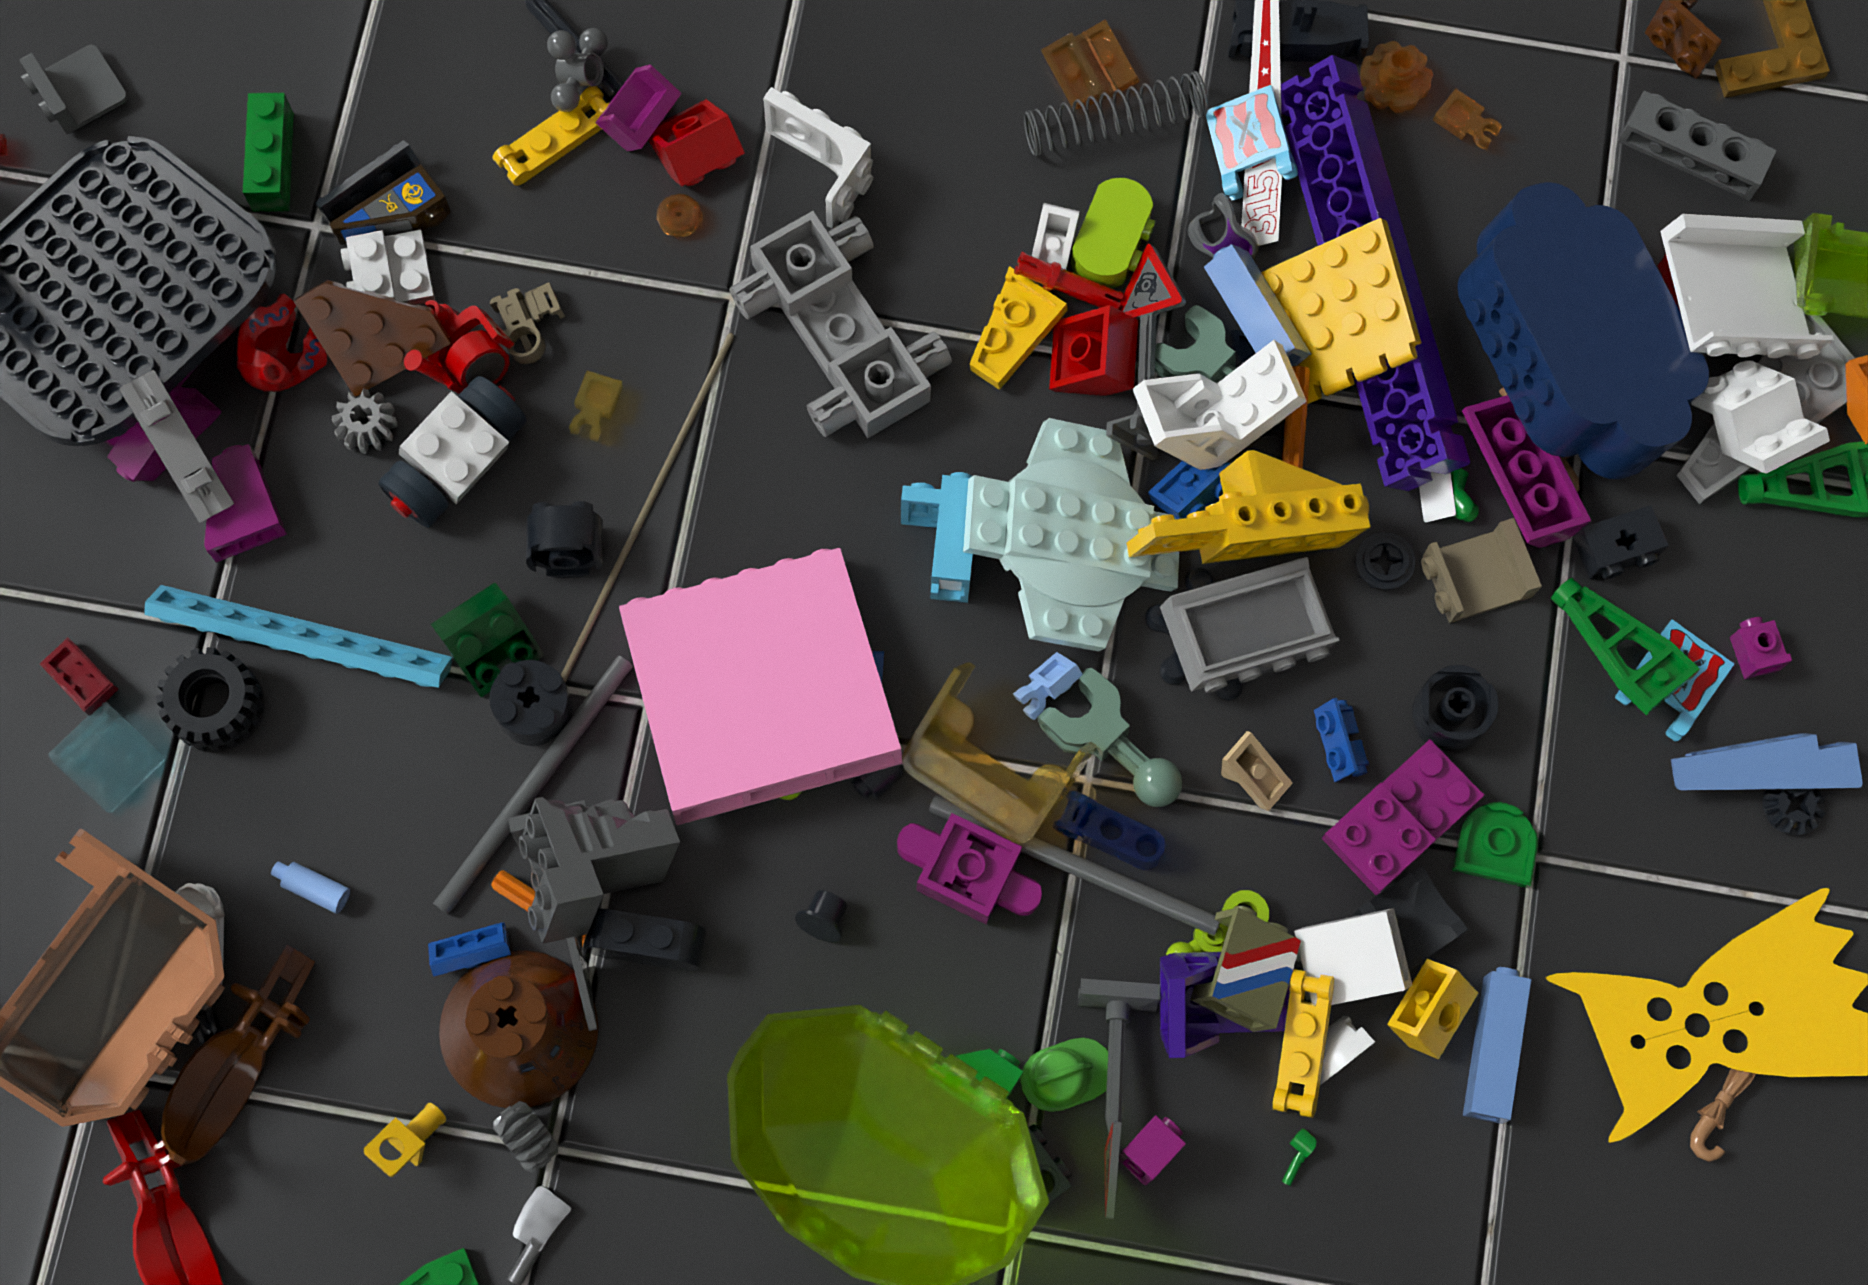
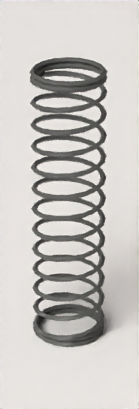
M1197 71L1190 72L1189 75L1183 74L1180 83L1172 76L1169 77L1166 85L1159 79L1156 80L1153 89L1147 83L1142 84L1140 92L1133 86H1130L1126 96L1117 89L1114 92L1113 100L1105 92L1101 94L1099 103L1096 98L1089 96L1086 101V107L1079 99L1074 101L1072 109L1067 103L1062 102L1059 114L1051 105L1047 107L1045 116L1037 108L1033 112L1031 110L1025 111L1023 117L1024 127L1031 153L1035 157L1042 154V141L1035 117L1036 112L1039 113L1045 125L1049 149L1052 153L1054 152V143L1049 129L1050 109L1053 110L1058 120L1063 147L1065 149L1068 148L1067 137L1062 123V108L1064 105L1072 118L1076 143L1078 146L1082 144L1075 114L1077 102L1081 105L1086 115L1089 138L1094 143L1095 135L1089 116L1090 99L1097 106L1104 139L1107 140L1109 137L1108 128L1102 111L1104 96L1107 97L1112 106L1115 129L1118 136H1121L1122 128L1116 109L1117 93H1120L1124 99L1129 128L1132 133H1135V121L1129 104L1130 90H1134L1139 99L1142 123L1144 128L1148 130L1149 121L1142 97L1145 86L1153 97L1155 119L1158 126L1161 127L1163 124L1162 114L1156 98V86L1158 83L1165 90L1169 118L1174 124L1176 122V114L1169 93L1171 80H1174L1179 88L1183 117L1188 121L1189 108L1183 91L1184 77L1188 78L1189 94L1195 113L1200 118L1205 117L1208 112V99L1203 79Z

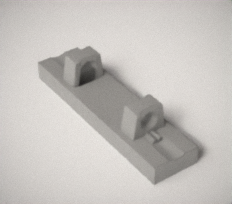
M152 370L118 388L198 522L201 523L234 504L156 372ZM201 468V470H199V471H198L197 473H195L194 475H191V476H188V477L184 478L185 476H187V475H189V474H191V473H193V472H195L196 470H198V469Z

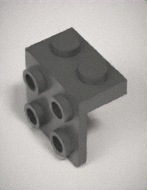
M88 45L44 70L33 53L19 59L27 72L21 75L23 81L32 95L40 92L44 100L38 103L50 123L57 119L66 135L117 108L128 100L127 93L95 45Z

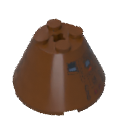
M528 950L510 951L511 955L483 962L477 967L469 969L454 985L443 1007L439 1037L445 1063L454 1079L464 1090L491 1106L506 1109L521 1101L529 1107H534L554 1101L569 1091L580 1080L589 1067L596 1050L599 1026L595 1002L597 1030L589 1031L574 970L557 958L540 952ZM517 1019L518 1022L514 1027L510 1025L513 1020Z

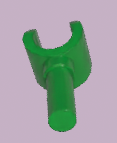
M1301 1129L1289 1142L1298 1151L1282 1180L1283 1183L1291 1186L1301 1164L1304 1163L1305 1159L1316 1148L1317 1142L1315 1137L1306 1129Z

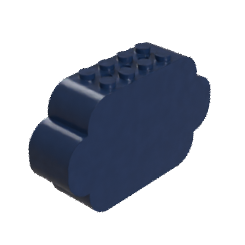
M1544 182L1520 190L1480 233L1477 240L1478 256L1459 277L1458 295L1465 309L1466 316L1471 321L1482 343V347L1498 375L1500 383L1509 396L1517 417L1521 420L1530 439L1540 449L1548 454L1559 457H1570L1578 454L1590 470L1608 479H1622L1638 474L1689 432L1692 423V413L1689 404L1701 395L1708 385L1709 370L1707 362L1702 353L1690 352L1681 312L1640 234L1629 218L1609 206L1594 205L1586 207L1577 194L1557 183Z

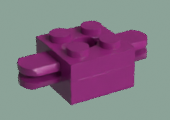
M951 813L941 835L916 823H911L900 831L897 839L898 854L902 859L923 868L917 881L916 891L986 925L996 904L1020 916H1028L1038 908L1042 896L1041 886L1037 881L1013 870L1020 857L1022 846Z

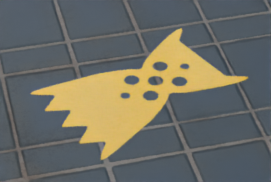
M1829 888L1820 889L1803 897L1731 940L1700 966L1692 975L1687 985L1682 988H1677L1658 980L1598 973H1556L1546 977L1549 982L1581 996L1624 1106V1112L1611 1132L1608 1142L1620 1141L1630 1136L1659 1116L1697 1084L1707 1071L1709 1065L1713 1063L1739 1071L1783 1077L1868 1076V1013L1852 1007L1855 999L1868 985V974L1840 967L1833 963L1836 955L1853 936V932L1823 925L1814 920L1828 896ZM1711 982L1721 983L1728 991V1000L1719 1006L1710 1004L1704 998V987ZM1660 997L1669 1002L1672 1008L1669 1019L1657 1021L1650 1017L1647 1012V1004L1651 999ZM1750 1003H1761L1764 1007L1763 1014L1760 1016L1751 1014L1749 1011ZM1698 1013L1707 1018L1710 1024L1707 1035L1694 1037L1687 1032L1685 1020L1689 1015ZM1737 1029L1746 1035L1748 1045L1745 1051L1733 1053L1725 1048L1723 1035L1726 1031ZM1633 1035L1644 1037L1646 1042L1644 1048H1634L1630 1042ZM1680 1045L1689 1051L1691 1062L1685 1069H1675L1669 1065L1666 1053L1670 1047Z

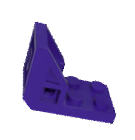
M1221 952L1172 953L1160 957V1035L1169 1058H1186L1219 1043V1033L1253 1032L1190 1000L1194 985L1213 981ZM1289 985L1277 1028L1256 1032L1285 1031L1290 996Z

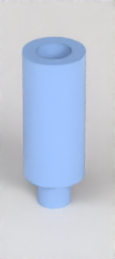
M277 861L271 871L272 876L281 880L280 886L336 914L343 909L350 895V888L296 862H292L288 866Z

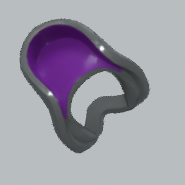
M1223 193L1217 194L1212 202V210L1201 213L1189 224L1188 235L1192 244L1211 258L1220 249L1233 244L1248 251L1252 259H1254L1258 252L1256 237L1249 229L1237 223L1233 206L1228 197ZM1223 213L1226 219L1224 235L1216 243H1210L1205 238L1200 225L1218 218Z

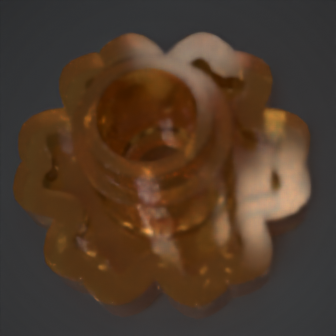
M1396 41L1377 45L1373 55L1366 56L1361 65L1359 76L1362 85L1366 87L1365 99L1372 102L1378 109L1390 106L1395 113L1415 109L1419 99L1427 97L1431 88L1433 72L1425 67L1427 56L1419 52L1413 45L1401 47Z

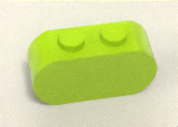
M1113 178L1104 181L1098 186L1073 245L1070 264L1074 274L1113 289L1125 282L1129 270L1135 271L1143 254L1142 251L1138 250L1142 239L1149 241L1156 223L1155 220L1150 219L1153 208L1151 196L1141 184L1127 178Z

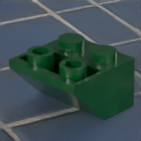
M495 582L431 623L435 632L480 698L491 691L496 677L501 673L505 665L524 660L537 661L545 656L509 598Z

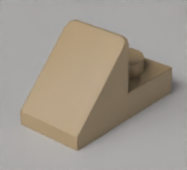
M1246 731L1222 759L1221 775L1224 778L1238 782L1261 809L1269 811L1293 783L1249 731Z

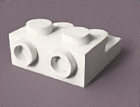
M421 229L384 236L381 230L346 237L347 248L341 249V256L345 270H352L353 281L347 282L348 288L363 292L366 290L392 297L396 301L410 305L423 304L429 300L435 301Z

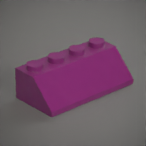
M1508 395L1468 406L1462 410L1528 544L1537 548H1543L1568 540L1580 531L1582 527L1591 522L1560 457L1546 453L1530 439L1521 420L1517 417Z

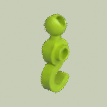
M1241 890L1233 893L1225 901L1221 910L1225 911L1234 909L1235 906L1248 905L1257 913L1256 917L1265 922L1269 920V908L1266 901L1258 893L1250 890ZM1220 923L1215 936L1195 928L1192 941L1189 943H1173L1168 948L1166 955L1172 953L1221 952L1229 927Z

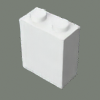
M1394 908L1306 926L1294 931L1296 938L1301 940L1296 960L1302 961L1303 969L1307 972V976L1320 978V975L1323 974L1334 977L1331 1005L1404 991L1413 986ZM1305 991L1306 1000H1311V1003L1316 1004L1317 993Z

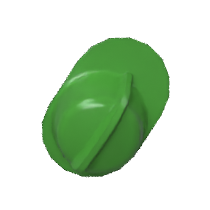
M1084 1037L1070 1039L1042 1049L1032 1055L1023 1066L1022 1071L1024 1072L1021 1076L1022 1091L1031 1104L1038 1109L1049 1112L1065 1110L1093 1100L1103 1094L1107 1088L1108 1051L1096 1040Z

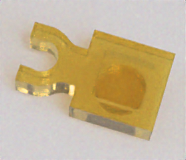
M587 370L574 402L575 408L581 410V412L572 419L569 427L570 432L578 435L583 424H591L590 439L598 441L601 433L600 419L604 417L611 420L623 388L622 381Z

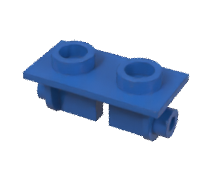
M1333 698L1315 709L1314 714L1316 717V727L1320 732L1325 748L1327 765L1331 769L1334 782H1338L1351 774L1353 777L1367 774L1366 766L1369 765L1362 740L1349 741V735L1359 733L1353 707L1348 706L1347 700L1338 701L1337 698Z

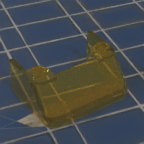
M967 662L955 667L904 749L902 763L907 773L1005 839L1017 844L1025 843L1038 833L1066 796L1097 745L1089 742L1080 748L1066 770L1055 764H1046L1038 768L1029 781L1025 780L966 741L974 725V715L971 709L956 697L975 667L972 663Z

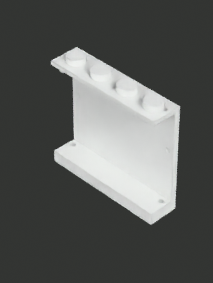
M1682 214L1660 231L1690 352L1707 353L1709 356L1729 353L1738 354L1739 357L1759 354L1768 355L1769 358H1779L1788 355L1797 356L1798 359H1808L1818 355L1820 349L1834 341L1833 335H1822V333L1809 334L1786 248L1805 234L1802 221Z

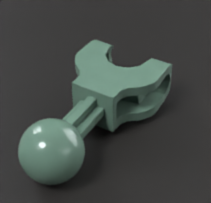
M1197 305L1191 307L1185 314V327L1187 332L1196 340L1194 345L1187 349H1175L1163 342L1156 344L1155 372L1162 378L1201 374L1218 383L1237 369L1235 368V351L1225 341L1226 332L1223 322Z
M1086 668L1082 672L1083 675L1079 677L1080 691L1092 705L1089 713L1080 718H1069L1056 708L1049 707L1037 717L1040 728L1064 752L1072 754L1091 753L1100 761H1103L1111 754L1134 776V791L1137 797L1146 805L1164 807L1173 803L1180 795L1183 782L1182 775L1177 766L1167 759L1147 758L1126 738L1130 725L1121 717V701L1118 689L1093 668Z

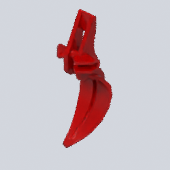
M140 1110L107 1120L106 1123L123 1163L103 1177V1183L112 1186L126 1180L130 1182L138 1207L133 1223V1255L139 1276L144 1285H224L218 1263L207 1236L191 1207L180 1194L173 1169L181 1167V1165L169 1159V1151L163 1144V1140L159 1143L157 1142ZM143 1141L149 1157L138 1161L129 1145ZM155 1172L159 1186L149 1189L144 1176Z

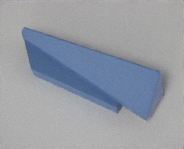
M1793 734L1685 754V757L1671 759L1674 783L1679 790L1860 788L1863 784L1856 743L1836 742L1818 746L1816 734Z

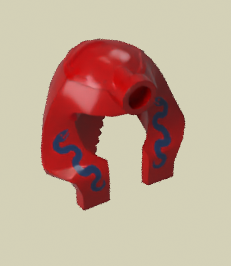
M284 293L279 295L275 303L267 307L259 306L241 324L238 336V370L249 385L268 392H280L281 390L293 387L307 379L327 363L326 351L311 328L303 339L304 346L301 353L293 354L287 351L286 343L296 320V312L294 311L296 304Z

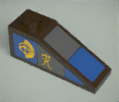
M420 164L329 223L338 243L343 245L347 244L346 237L381 230L384 236L420 229L424 231L428 227H435L442 223L446 216L451 213L445 195Z

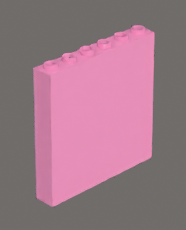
M840 548L832 550L820 549L813 552L810 556L798 559H782L772 566L761 569L748 568L739 572L738 575L723 579L710 578L697 586L685 589L680 587L666 591L663 595L651 598L639 597L625 605L619 606L676 825L903 764L901 746Z

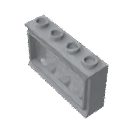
M1308 557L1172 595L1160 607L1191 692L1202 688L1205 689L1206 693L1214 692L1226 687V681L1239 678L1240 683L1247 682L1261 676L1262 670L1272 667L1274 672H1281L1295 666V661L1307 657L1308 662L1323 659L1330 655L1329 649L1340 641L1334 634L1312 577Z

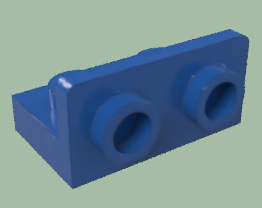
M1181 461L1148 492L1150 500L1167 513L1174 515L1176 519H1184L1190 513L1204 511L1206 506L1217 503L1219 496L1223 495L1219 473L1230 464L1226 462L1220 467L1199 470Z

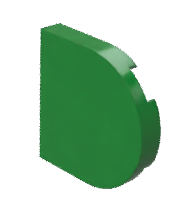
M1492 802L1472 811L1460 827L1452 871L1529 888L1532 883L1538 848L1537 833L1519 808L1502 802Z

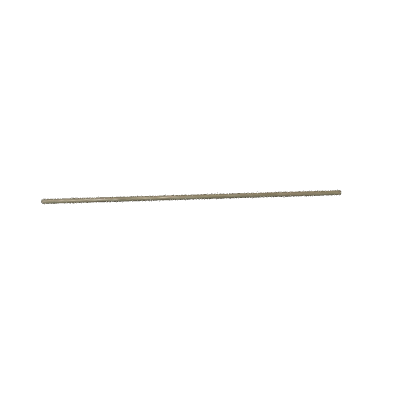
M732 333L727 335L562 671L561 677L565 683L734 339V334Z

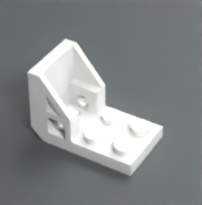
M1275 340L1271 341L1218 383L1201 374L1143 380L1133 388L1154 446L1199 470L1222 466L1307 402L1283 345Z

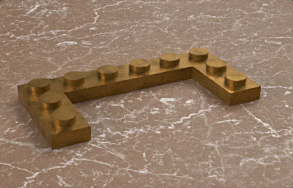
M1763 0L1779 48L1718 60L1714 68L1724 98L1823 79L1828 75L1830 70L1805 0Z

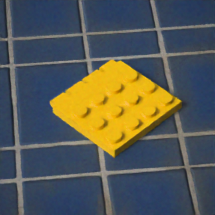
M1382 218L1376 219L1261 272L1311 353L1309 357L1297 365L1310 369L1308 404L1322 398L1320 386L1323 393L1329 396L1354 385L1352 373H1354L1358 382H1362L1386 372V358L1391 368L1417 359L1415 346L1421 344V339L1386 220Z

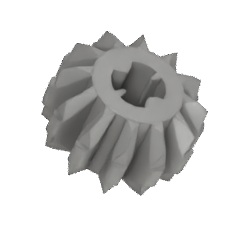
M363 388L359 398H356L353 393L348 392L347 397L350 402L347 404L337 402L336 408L340 413L332 416V422L334 426H337L334 431L338 440H345L344 444L349 450H353L358 446L361 453L366 454L369 445H374L375 449L381 451L382 444L380 440L392 441L393 435L389 429L397 427L398 422L392 416L395 412L393 405L389 402L385 403L384 396L379 392L371 397L369 391ZM367 418L369 422L362 425L360 421Z

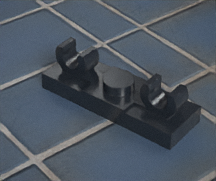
M403 140L397 145H393L382 156L379 155L375 161H371L347 178L344 183L334 187V190L327 195L320 197L315 204L329 224L419 166L420 162L410 145Z

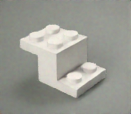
M1754 361L1740 362L1733 367V370L1719 377L1709 378L1704 392L1691 402V405L1713 414L1723 454L1765 474L1830 441L1826 427L1804 418L1795 379Z

